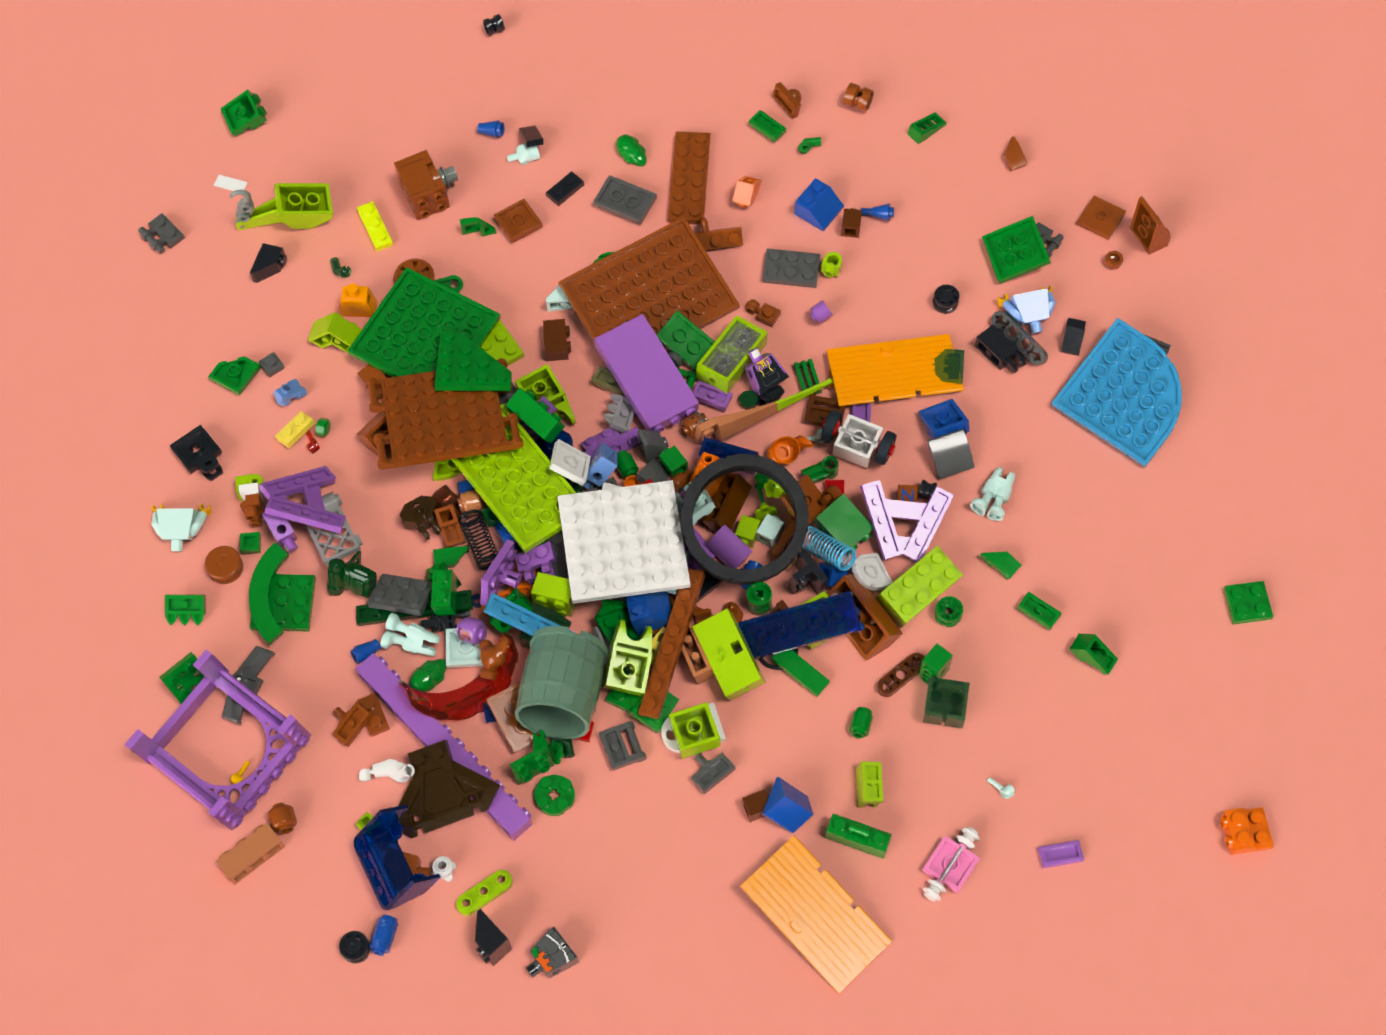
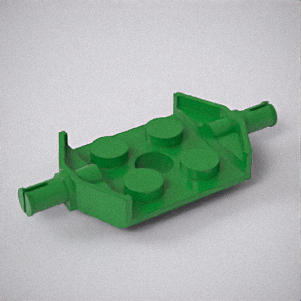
M611 599L601 600L603 603L601 605L602 608L594 619L609 644L620 619L626 622L627 636L633 641H639L641 635H637L631 623L627 602L611 601Z

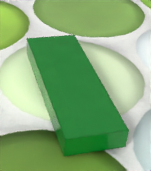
M785 644L771 658L775 664L816 697L830 683V680Z

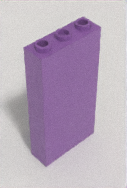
M643 314L594 338V347L646 430L659 431L660 433L665 427L676 425L682 418L698 411V400Z

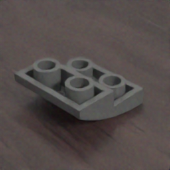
M963 429L927 440L930 456L934 460L936 474L939 479L975 468Z

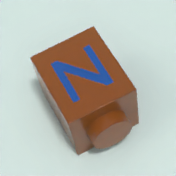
M898 485L897 500L917 502V485Z

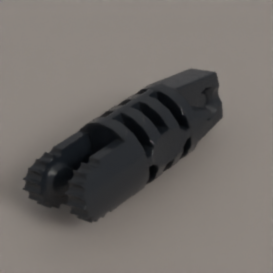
M471 611L456 612V615L436 616L434 614L431 615V619L421 620V626L432 628V632L457 628L456 618L471 616Z

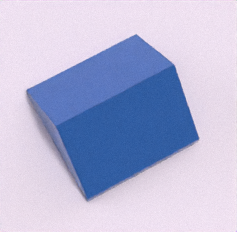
M776 777L762 814L790 833H794L814 814L807 795L780 777Z

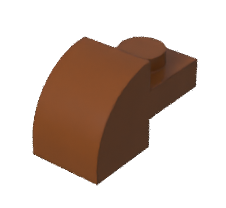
M453 504L435 509L434 511L446 548L465 543Z

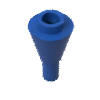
M890 203L872 208H861L862 215H872L887 221L894 217V207H891Z

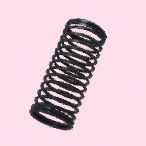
M476 509L463 513L459 517L458 522L461 525L462 532H464L465 539L478 569L487 570L491 563L480 564L493 560L497 556L498 551L484 522L481 511ZM471 513H479V514H475V515L469 516V517L466 518L463 522H461V520H462L465 516H467L468 514H471ZM478 516V517L475 518V519H472V520H470V521H468V522H465L466 520H468V519L471 518V517ZM478 523H481L479 526H476V527H473V528L468 529L469 527H471V526H473V525H476V524H478ZM478 527H482V528L479 529V530H476V531H474V532H470V531H472L473 529H476V528H478ZM484 530L482 533H479V534H477V535L471 536V535H473L474 533H477V532H479V531ZM485 534L484 536H482V537H480V538H478V539H474L475 537H477V536H479V535ZM482 538H486V539L483 540V541H480V542H478V543H475L476 541H478V540H480V539H482ZM489 541V542H487L486 544H483V545H481V546H477V545H479L480 543ZM490 545L484 549L478 550L483 546ZM492 548L491 550H489V551H487V552H485V553H481L482 551H484V550H486V549ZM493 552L492 554H490V555H488V556L481 557V556H483V555H485V554H487V553Z

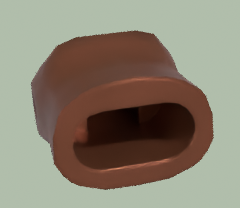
M447 485L434 492L432 497L436 500L439 508L453 504L457 519H459L463 514H460L457 507V499L459 497Z

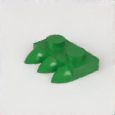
M165 595V617L170 625L174 624L177 615H179L183 625L188 623L191 615L196 625L202 622L204 614H206V595Z

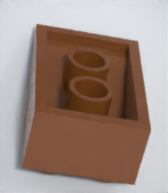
M1143 196L1139 197L1130 229L1150 255L1167 247L1171 235Z

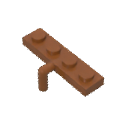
M700 217L699 221L702 232H695V235L705 250L743 245L741 226L709 231L707 219Z

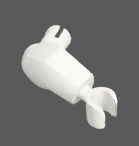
M388 759L373 764V769L360 770L359 780L371 781V774H374L375 778L390 777L394 781L402 783L408 781L414 775L415 769L410 764L406 765L399 761Z

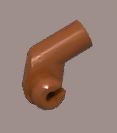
M728 602L725 605V609L728 608L734 614L740 627L743 612L736 603Z

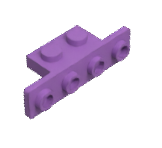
M634 427L619 434L617 430L607 428L595 436L588 437L580 444L585 451L584 453L591 457L601 442L617 453L622 450L628 451L639 445L637 434L639 429Z

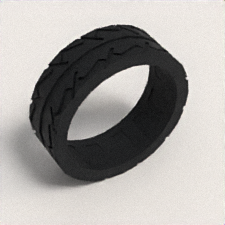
M736 454L710 463L695 476L686 490L681 505L680 523L683 540L690 556L705 572L716 579L731 584L749 585L755 582H764L779 575L793 562L803 546L808 531L809 511L806 497L798 481L786 468L774 460L762 456ZM749 471L769 477L785 491L793 506L795 530L788 548L780 557L768 565L756 569H735L718 563L704 551L695 536L693 512L699 496L711 482L731 472Z

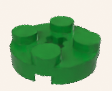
M561 775L544 776L535 788L534 799L538 808L544 814L560 816L573 806L575 790L571 781ZM553 791H557L560 794V797H556V800H552V796H549Z

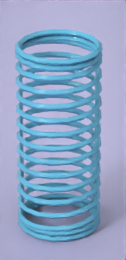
M808 526V529L811 530L807 532L806 536L810 531H814L809 535L806 547L803 543L801 549L805 548L810 554L841 571H847L853 566L856 560L855 549L813 526ZM814 533L810 544L807 546L810 536ZM825 540H827V542L825 543L823 549L820 551V549L822 548V546H823ZM830 541V544L828 545L826 551L823 553V551L825 550V548H826L828 542ZM833 543V546L831 547L829 553L827 554V551L829 550L831 544ZM836 545V548L834 549L832 555L830 556V553L832 552L834 546ZM839 547V550L837 551L835 557L833 558V555L835 554L837 548ZM842 549V552L840 553L838 559L836 560V557L838 556L840 550ZM849 550L847 559L840 565V563L844 560L847 551ZM850 550H852V556L850 561L844 567H840L847 562L850 556Z

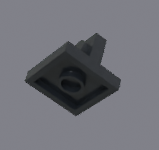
M804 548L798 552L795 562L798 572L792 575L789 589L794 594L797 591L802 592L810 585L818 595L825 590L828 578Z

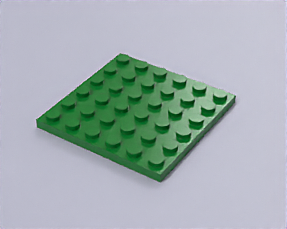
M406 267L350 346L348 354L392 377L436 371L441 331H460L481 348L501 318V315Z

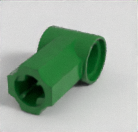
M826 456L822 462L802 469L801 475L808 474L813 483L824 479H834L839 472L838 460L833 456ZM827 466H833L834 468H833V469H827L826 467H827Z

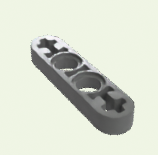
M998 311L993 314L992 324L996 328L1001 329L1010 341L1015 342L1018 350L1032 364L1042 365L1048 360L1046 350L1007 312ZM999 316H1003L1002 320L1008 323L1007 326L1004 323H998L1000 321ZM1012 327L1017 329L1015 337H1012L1009 333ZM1024 339H1028L1030 342L1028 349L1022 347ZM1035 353H1041V360H1036L1037 355Z

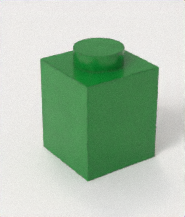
M675 446L670 449L666 448L659 455L660 464L671 478L679 472L684 473L688 469V461Z

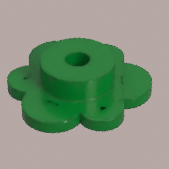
M552 741L548 748L551 759L555 764H560L561 758L564 756L563 746L560 742Z

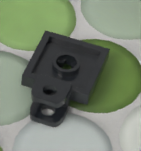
M201 425L169 445L191 474L199 469L209 481H213L223 474V470L216 458L222 451ZM194 447H200V449L197 452H193ZM216 469L214 474H210V471Z

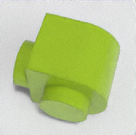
M829 252L824 257L821 272H824V275L829 278L838 277L842 269V256L837 252Z

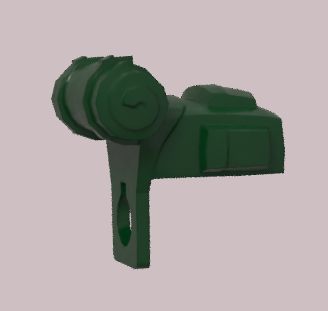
M358 551L346 563L338 558L330 560L327 568V590L330 595H341L344 589L365 598L371 596L377 584V574L361 565V551Z

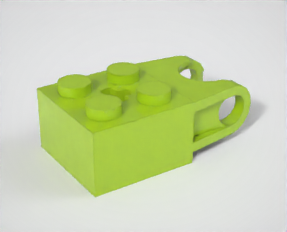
M548 364L515 381L517 389L521 388L525 391L529 389L536 395L535 399L537 401L542 396H545L558 409L555 412L556 414L566 418L572 425L576 423L565 392Z
M620 619L608 649V660L605 665L601 688L640 696L645 694L651 664L652 627L646 626L639 641H633L626 634L625 620ZM627 667V671H630V674L626 675L623 669Z

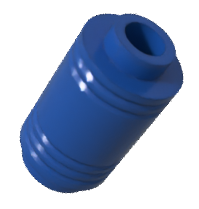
M382 915L381 918H378L369 945L372 953L384 956L385 953L390 952L398 927V920L395 917Z

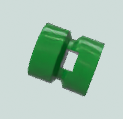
M755 582L747 590V608L753 615L762 616L767 614L772 606V590L766 583Z

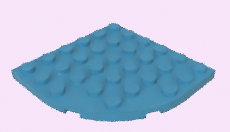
M1117 318L1052 401L1051 405L1146 467L1168 439L1177 423L1182 402V390L1177 370L1166 356L1165 351L1153 340Z

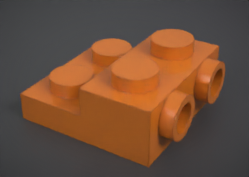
M1263 807L1247 810L1245 808L1225 810L1221 815L1220 824L1222 829H1225L1227 835L1225 843L1232 855L1273 849L1274 845Z

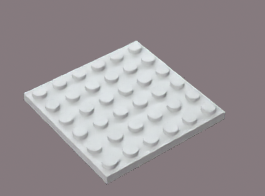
M673 480L558 496L572 604L690 588V578Z

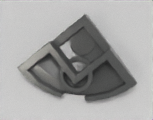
M655 458L636 476V479L641 483L650 478L653 483L669 481L664 467Z

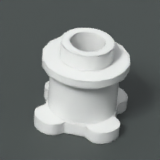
M446 856L438 857L432 866L434 878L437 880L440 878L445 879L447 882L452 881L453 870L456 869V864Z

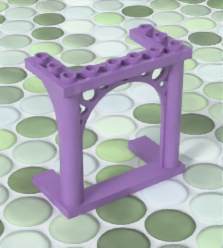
M205 650L193 664L205 677L152 739L137 729L124 745L151 765L152 763L208 808L209 814L230 830H233L242 823L246 813L254 809L257 804L256 801L261 795L263 796L268 792L271 783L282 775L285 766L296 758V753L300 748L308 744L311 734L292 715L285 717L229 673L230 671L212 653ZM216 687L253 714L262 724L266 735V751L259 767L245 780L227 786L213 785L203 781L164 750ZM274 729L275 733L279 732L280 734L271 736V731ZM282 739L285 741L282 748H272V743L275 740ZM272 753L276 754L272 760H269ZM249 784V788L244 792L243 788ZM236 789L240 793V798L236 803H232L230 794ZM221 791H226L224 797L219 795Z

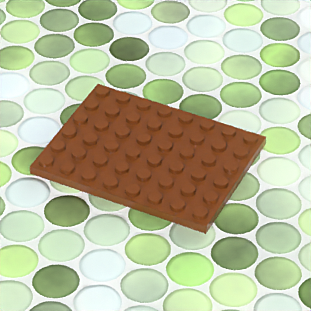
M685 217L564 278L558 283L593 342L594 338L642 314L657 335L677 310L701 329L740 307V304Z

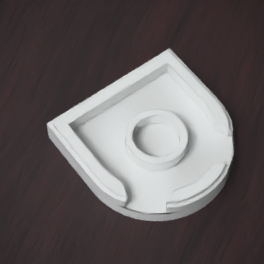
M878 553L863 554L856 558L852 566V572L855 579L863 587L878 591L885 590L893 583Z

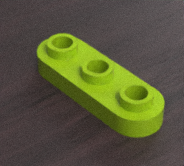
M498 870L459 896L456 902L459 913L464 916H470L508 891L513 884L511 874L506 870ZM500 877L505 878V881L503 883L498 882V879ZM482 889L488 890L485 895L480 893ZM470 901V905L467 907L463 906V903Z

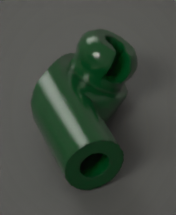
M550 738L551 742L555 741L562 744L565 758L575 756L571 739Z

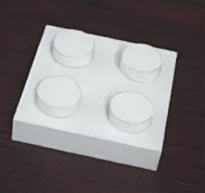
M558 439L554 443L549 469L583 486L587 480L591 456Z

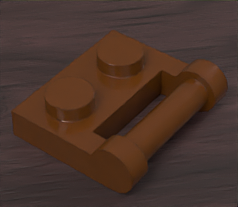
M815 393L810 394L804 423L822 426L824 419L828 417L832 409L842 412L840 426H842L846 406H840L839 409L814 405V403L839 407L837 399L816 396Z

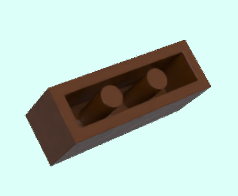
M726 474L713 498L716 507L709 515L704 516L702 521L715 534L724 525L731 530L752 486L740 474Z

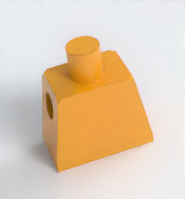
M355 283L343 286L341 315L348 317H371L376 311L377 300L370 288L367 286H357Z

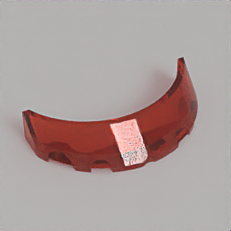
M505 631L500 635V639L507 637L510 640V648H508L504 665L497 669L498 675L496 680L482 678L479 675L467 685L443 693L419 691L408 686L402 680L398 681V684L410 705L427 716L437 720L455 721L473 717L477 713L489 708L485 701L487 698L507 689L510 685L519 657L513 637Z

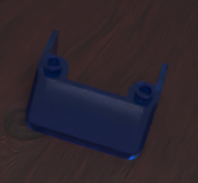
M407 805L379 810L354 838V849L376 898L384 910L394 909L426 893L441 878L440 874L426 877L422 873L412 874L398 843L403 833V825L399 818L408 809Z

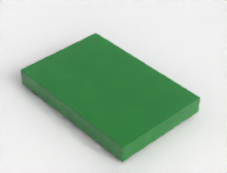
M678 310L657 334L662 345L668 351L678 354L682 362L695 372L698 362L715 342Z

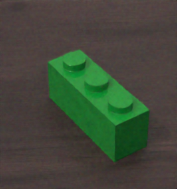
M519 388L507 402L506 406L516 413L539 436L552 443L565 427L560 422L562 418L555 412L551 414L548 411L549 406L541 400L538 402L535 399L536 395L529 389L525 391Z

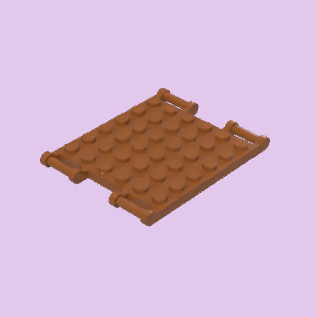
M501 358L497 360L499 363H501L503 366L507 368L508 365L505 359ZM436 371L377 380L375 378H368L366 380V387L369 390L370 412H385L388 435L381 433L374 435V443L377 445L378 452L377 466L381 470L520 449L524 445L523 439L519 434L517 414L510 413L506 417L502 416L498 394L511 391H435ZM382 388L384 402H378L376 389ZM510 425L513 438L511 441H507L505 426ZM385 444H390L392 459L386 458Z

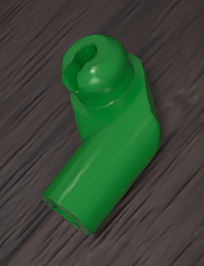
M821 137L805 138L798 146L799 152L806 154L813 146H821Z

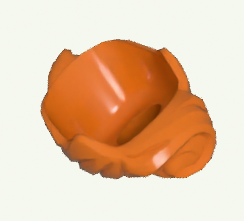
M801 435L794 438L783 436L772 443L771 447L767 450L768 459L774 460L778 464L788 465L798 458L804 448L813 447L814 444Z

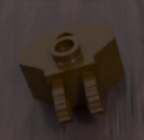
M421 495L404 504L400 517L406 529L418 530L426 541L430 539V534L426 531L427 529L432 527L437 535L441 533L435 521L436 514L434 510L439 507L434 497Z

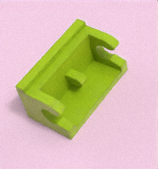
M861 761L856 767L857 804L860 808L865 807L867 804L877 807L880 803L884 802L881 762Z

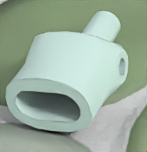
M525 144L517 146L516 153L507 155L508 162L519 160L521 164L526 165L540 159L537 146L526 147Z

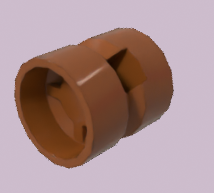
M849 83L844 95L843 104L850 107L856 105L857 109L867 112L873 99L874 90L866 87L861 89L860 85Z

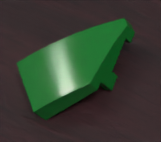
M478 217L459 219L463 235L479 231L482 237L496 234L494 226Z
M986 552L979 555L990 567L994 566L1007 580L1022 566L1008 552Z

